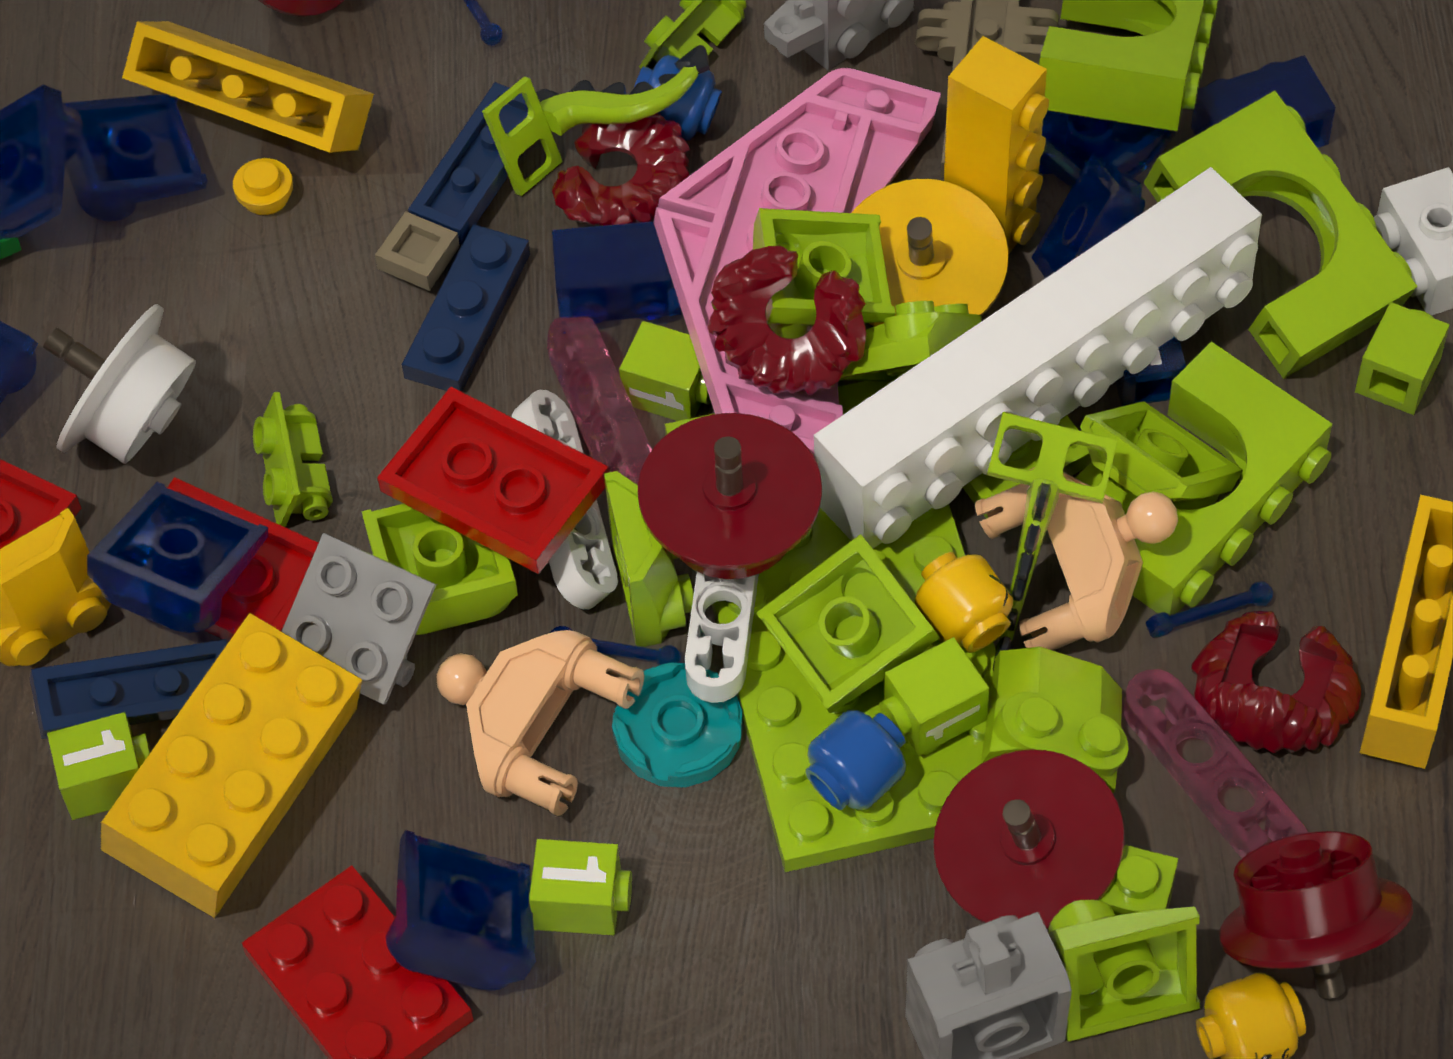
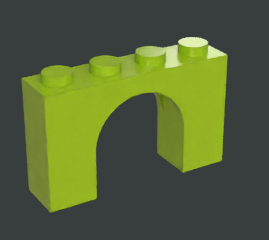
M1063 0L1060 19L1125 29L1144 36L1119 37L1049 26L1039 65L1047 69L1045 97L1049 99L1048 111L1178 131L1183 108L1195 109L1199 82L1203 74L1206 51L1209 48L1213 20L1216 17L1219 0Z
M1276 91L1271 92L1159 156L1144 181L1145 186L1155 200L1160 202L1212 167L1243 197L1265 196L1282 201L1297 210L1311 225L1317 236L1321 251L1319 273L1264 306L1248 329L1283 379L1380 322L1390 302L1403 306L1418 287L1412 279V273L1406 260L1400 254L1390 249L1376 230V223L1371 212L1363 204L1355 201L1342 183L1336 164L1329 156L1320 153L1307 135L1304 122L1299 113L1291 106H1286Z
M1212 341L1172 380L1167 416L1217 449L1228 460L1243 469L1239 477L1240 484L1223 500L1198 509H1177L1178 523L1173 534L1164 541L1149 544L1141 542L1137 538L1135 539L1143 564L1133 596L1167 621H1170L1185 604L1191 608L1196 606L1209 591L1214 581L1213 575L1226 562L1230 566L1235 565L1249 549L1254 538L1253 533L1265 521L1270 525L1274 524L1288 508L1293 497L1292 492L1303 481L1308 484L1313 483L1322 474L1331 459V452L1327 450L1332 428L1331 422ZM1091 462L1076 478L1090 486H1097L1101 482L1103 472ZM1109 477L1105 494L1121 502L1126 515L1130 503L1137 496Z

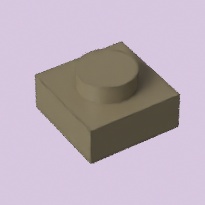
M405 211L375 254L377 268L430 291L460 248L458 233Z

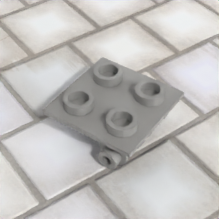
M323 533L282 632L362 679L360 693L386 705L394 685L398 684L405 687L413 676L415 664L407 660V654L437 584L329 534Z

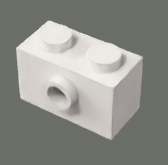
M1447 167L1383 188L1378 212L1374 216L1376 230L1390 249L1400 254L1410 267L1412 279L1418 286L1411 296H1417L1425 312L1431 316L1453 309V173Z

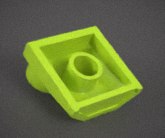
M759 208L754 222L753 249L767 246H783L788 251H797L799 255L797 276L785 288L776 292L767 304V322L776 334L784 338L793 339L804 336L811 330L816 320V307L814 303L816 284L822 274L836 270L841 277L852 278L859 284V293L866 303L862 310L864 323L884 322L885 318L895 316L896 311L895 306L891 305L879 231L880 215Z
M915 301L896 305V316L885 318L883 324L866 330L863 358L860 361L851 362L840 380L880 382L891 381L892 376H902L982 322V315L969 314L968 304H947L935 307L933 301Z
M1145 401L1086 415L1080 425L1083 432L1118 440L1109 477L1137 497L1152 491L1162 493L1171 499L1176 509H1198L1215 504L1220 494L1232 491L1243 469ZM1087 447L1093 465L1103 472L1106 463L1104 452Z
M618 471L604 473L611 541L636 648L661 644L669 630L686 627L685 613L691 612L694 596L689 574L677 576L673 559H678V557L660 545L647 529L639 509L638 485Z
M405 504L372 512L371 509L361 511L374 556L437 584L416 635L427 634L493 617L505 610L511 600L518 596L516 581L509 558Z
M862 534L756 612L830 714L885 679L886 671L933 648L934 642L940 638Z
M1043 647L1001 650L995 658L981 764L999 755L1014 751H1053L1065 754L1087 765L1104 780L1112 793H1114L1117 770L1128 754V740L1121 728V687L1102 666Z
M1078 900L1062 908L1051 921L1048 934L1065 967L1072 990L1066 1029L1068 1042L1200 1009V1001L1197 996L1196 924H1200V916L1195 906L1115 915L1111 906L1098 900Z

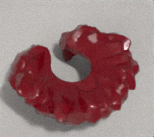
M654 114L631 123L614 125L583 124L582 135L575 140L574 144L579 155L589 166L596 169L601 154L618 151L629 154L635 159L637 171L628 182L622 185L605 186L595 181L591 174L583 167L573 166L567 168L566 171L561 170L557 174V181L552 186L555 205L564 210V214L569 220L579 223H587L592 226L598 224L602 228H615L619 230H628L632 226L649 227L654 223L659 198L690 176L688 171L689 161L685 154L690 148L681 137V126L675 121L666 120L659 114Z
M767 246L752 249L743 258L737 259L722 268L714 280L711 291L713 296L711 304L714 311L710 317L708 329L709 333L717 336L715 348L719 352L725 351L726 363L738 369L739 379L752 381L755 387L768 388L773 394L786 391L793 394L805 390L808 395H811L819 388L831 389L840 380L851 362L860 361L863 358L867 332L862 310L866 303L859 293L860 286L852 278L841 277L836 270L822 274L816 284L814 293L816 320L811 330L804 336L793 339L784 338L776 334L767 322V304L776 292L785 288L797 276L799 255L797 251H788L783 246Z
M1253 611L1244 613L1241 617L1226 622L1225 629L1204 646L1191 664L1192 672L1197 674L1194 692L1197 710L1203 709L1207 719L1216 720L1222 733L1229 732L1235 742H1246L1256 751L1264 747L1275 754L1284 748L1293 753L1303 747L1308 750H1315L1318 748L1319 743L1326 747L1333 744L1339 734L1340 726L1347 724L1348 719L1354 718L1355 713L1359 709L1362 692L1358 676L1353 670L1352 657L1341 646L1334 635L1325 626H1313L1307 634L1301 637L1299 663L1303 671L1304 682L1296 693L1289 695L1271 687L1257 686L1252 679V669L1255 664L1275 648L1281 628L1276 615L1272 611Z

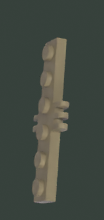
M1020 0L951 1L946 3L943 9H923L920 11L918 16L919 29L916 32L915 44L922 50L938 51L937 54L940 59L953 62L952 71L982 36L1039 64L1049 26L1058 27L1059 15L1051 9L1019 7ZM946 127L941 161V178H944Z

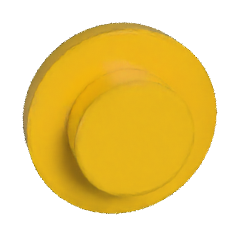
M259 158L249 161L239 168L233 178L235 197L241 205L254 214L269 215L276 213L286 205L292 193L293 180L291 172L285 164L275 159Z

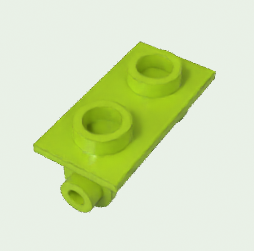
M681 0L679 6L685 11L674 22L666 15L644 40L651 49L639 68L647 67L653 59L658 62L666 55L682 58L698 45H703L709 55L713 48L700 38L698 34L701 32L718 46L734 27L744 19V10L747 7L746 1Z
M274 392L263 417L256 418L253 428L254 449L257 454H263L266 469L263 479L264 501L267 505L273 506L276 523L283 527H286L292 513H301L307 520L322 519L328 515V508L333 502L325 464L302 463V460L319 461L323 454L316 417L302 404L290 405L283 410L280 392Z

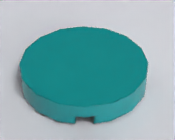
M669 662L644 670V684L639 696L627 691V695L634 698V704L627 709L617 705L615 713L613 712V739L621 760L638 777L658 786L686 788L711 780L731 764L741 746L743 712L737 695L727 701L716 703L699 699L692 694L687 685L685 663ZM709 669L706 670L707 677L719 678L718 673Z

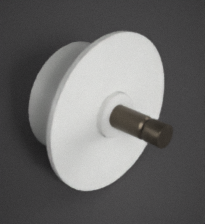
M155 304L150 307L125 334L106 360L80 342H74L70 335L58 327L49 335L43 348L57 358H63L67 365L91 380L59 436L57 442L58 450L63 453L67 452L87 438L126 464L142 448L154 431L162 434L173 420L181 406V403L176 399L187 383L195 367L196 360L157 335L164 311L161 306Z

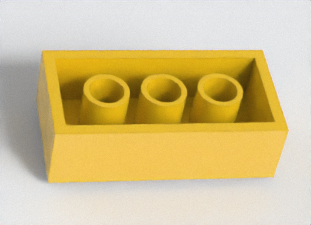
M249 613L102 820L101 850L215 918L357 710L362 679Z

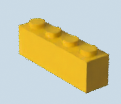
M137 21L122 76L123 79L327 152L354 151L359 149L374 96L373 93L169 21Z
M982 36L948 76L944 181L963 187L978 196L989 206L1004 230L1009 254L1017 243L1025 245L1031 239L1040 221V213L1036 212L1037 195L1043 183V176L1039 175V165L1046 145V138L1042 136V126L1049 107V99L1045 97L1047 69Z
M1420 494L1359 753L1425 769L1437 732L1453 659V502Z

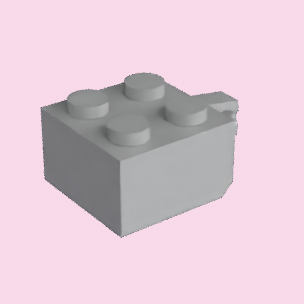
M787 0L764 22V38L787 58L804 50L827 71H830L846 58L850 59L859 55L871 40L888 28H895L901 25L914 10V0Z
M1039 912L1020 919L1014 915L1000 917L968 929L965 939L953 942L951 939L934 941L922 947L915 954V957L907 959L905 1017L924 1059H1019L1065 1042L1072 990L1065 967Z

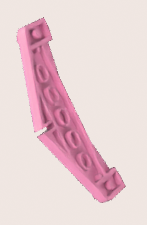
M839 68L832 70L659 198L654 217V226L715 414L742 413L772 420L799 437L813 456L814 434L843 415L842 405H839L838 382L831 389L819 388L811 395H808L805 390L793 394L787 391L773 394L768 388L755 387L752 381L739 379L738 369L726 363L725 351L719 352L715 348L717 336L709 333L708 324L714 311L711 304L713 300L711 291L714 280L725 265L743 258L753 249L754 222L759 208L852 213L865 198L888 186L931 130L941 93L856 69Z

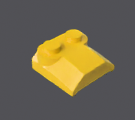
M69 508L60 512V515L0 549V662L6 666H29L43 659L50 649L78 633L93 630L106 618L107 610L112 602V594L98 575L78 523Z

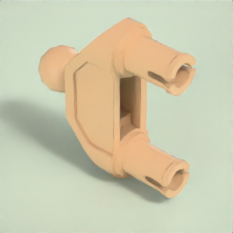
M1063 472V476L1068 481L1090 486ZM1019 484L987 499L983 498L976 501L975 509L977 516L984 514L988 516L987 519L979 522L989 538L999 537L1000 534L1023 524L1029 485ZM1153 491L1143 493L1130 503L1125 515L1121 502L1106 494L1103 503H1098L1059 493V500L1047 531L1071 595L1069 596L1068 603L1030 619L1026 618L1020 621L1021 636L1031 634L1032 637H1035L1024 642L1026 648L1043 647L1049 650H1056L1082 638L1089 642L1095 641L1098 643L1112 637L1116 633L1127 612L1143 564L1135 539L1154 544L1164 541L1173 534L1178 523L1177 509L1170 498L1162 493Z
M564 630L548 633L501 651L488 671H486L483 663L473 655L459 653L450 656L439 666L437 688L440 694L451 703L466 705L475 760L485 792L498 798L509 797L515 794L549 810L556 816H561L567 811L568 806L560 802V797L572 803L577 791V778L532 759L533 753L574 690L582 687L627 709L635 702L633 697L627 695V691L639 696L645 676L642 669L631 667L598 652L597 646L590 637L577 631Z

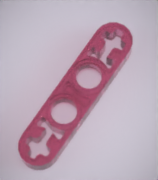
M588 316L556 318L551 323L548 331V355L593 459L609 466V472L618 471L638 485L642 466L652 448L593 319Z
M1155 669L1140 672L1129 681L1124 700V717L1129 726L1241 858L1267 844L1268 837L1275 841L1293 835L1308 833L1303 823L1176 677L1171 673ZM1147 694L1154 701L1162 697L1167 699L1165 715L1155 705L1144 709L1142 707L1143 696ZM1168 719L1173 726L1165 734ZM1198 738L1210 745L1213 750V756L1203 763H1191L1185 761L1178 754L1176 746L1185 739ZM1239 786L1252 794L1255 804L1244 812H1233L1221 805L1217 795L1224 788ZM1265 815H1268L1263 831L1258 824Z

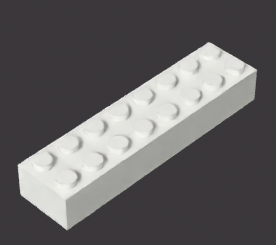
M1210 167L814 434V458L817 462L822 481L820 508L851 541L862 534L872 549L882 542L889 544L896 541L908 530L912 521L931 508L940 509L945 507L956 498L964 485L982 473L987 475L1003 412L1058 425L1064 416L1080 405L1088 407L1097 402L1105 394L1109 385L1128 372L1136 374L1145 369L1155 358L1158 349L1159 351L1176 339L1179 341L1188 339L1199 330L1206 318L1224 306L1232 308L1239 304L1248 295L1253 286L1252 279L1258 250L1262 214ZM1017 429L1007 430L1004 433L999 452L1000 462L1005 464L1012 452L1031 439L1038 441L1041 438L1036 434Z

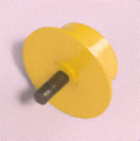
M905 180L893 183L874 192L852 211V213L880 215L879 231L891 305L895 306V311L896 305L901 303L933 301L934 307L947 304H968L969 314L983 315L1000 294L1008 269L1007 240L994 212L972 192L961 186L941 180ZM874 322L869 324L875 327L880 324H883L884 322Z

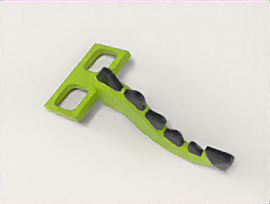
M703 45L694 47L674 63L679 72L677 74L661 75L659 77V87L654 88L645 81L639 82L629 94H626V88L622 82H616L599 92L595 91L590 81L582 80L569 92L559 94L548 89H541L535 92L530 78L524 76L482 111L515 194L522 196L563 162L551 131L562 136L566 131L578 124L614 125L631 123L664 110L679 100L689 90L699 74L710 70L705 47ZM522 93L528 108L527 117L509 133L505 134L499 119L500 110ZM540 139L546 153L545 163L524 180L518 166V158L526 149Z
M1006 412L1002 413L987 475L1029 485L1030 487L1027 490L1023 526L1009 591L1013 598V606L1007 618L1011 623L1009 628L1001 635L1000 641L996 645L992 667L993 672L995 658L1001 650L1013 649L1012 641L1045 534L1059 500V493L1103 503L1118 440ZM1017 429L1036 434L1041 438L1042 447L1037 466L1034 469L1023 470L1006 466L1000 462L999 452L1004 433L1007 430ZM1072 445H1082L1104 452L1106 463L1101 482L1097 486H1087L1071 482L1063 476L1067 452Z

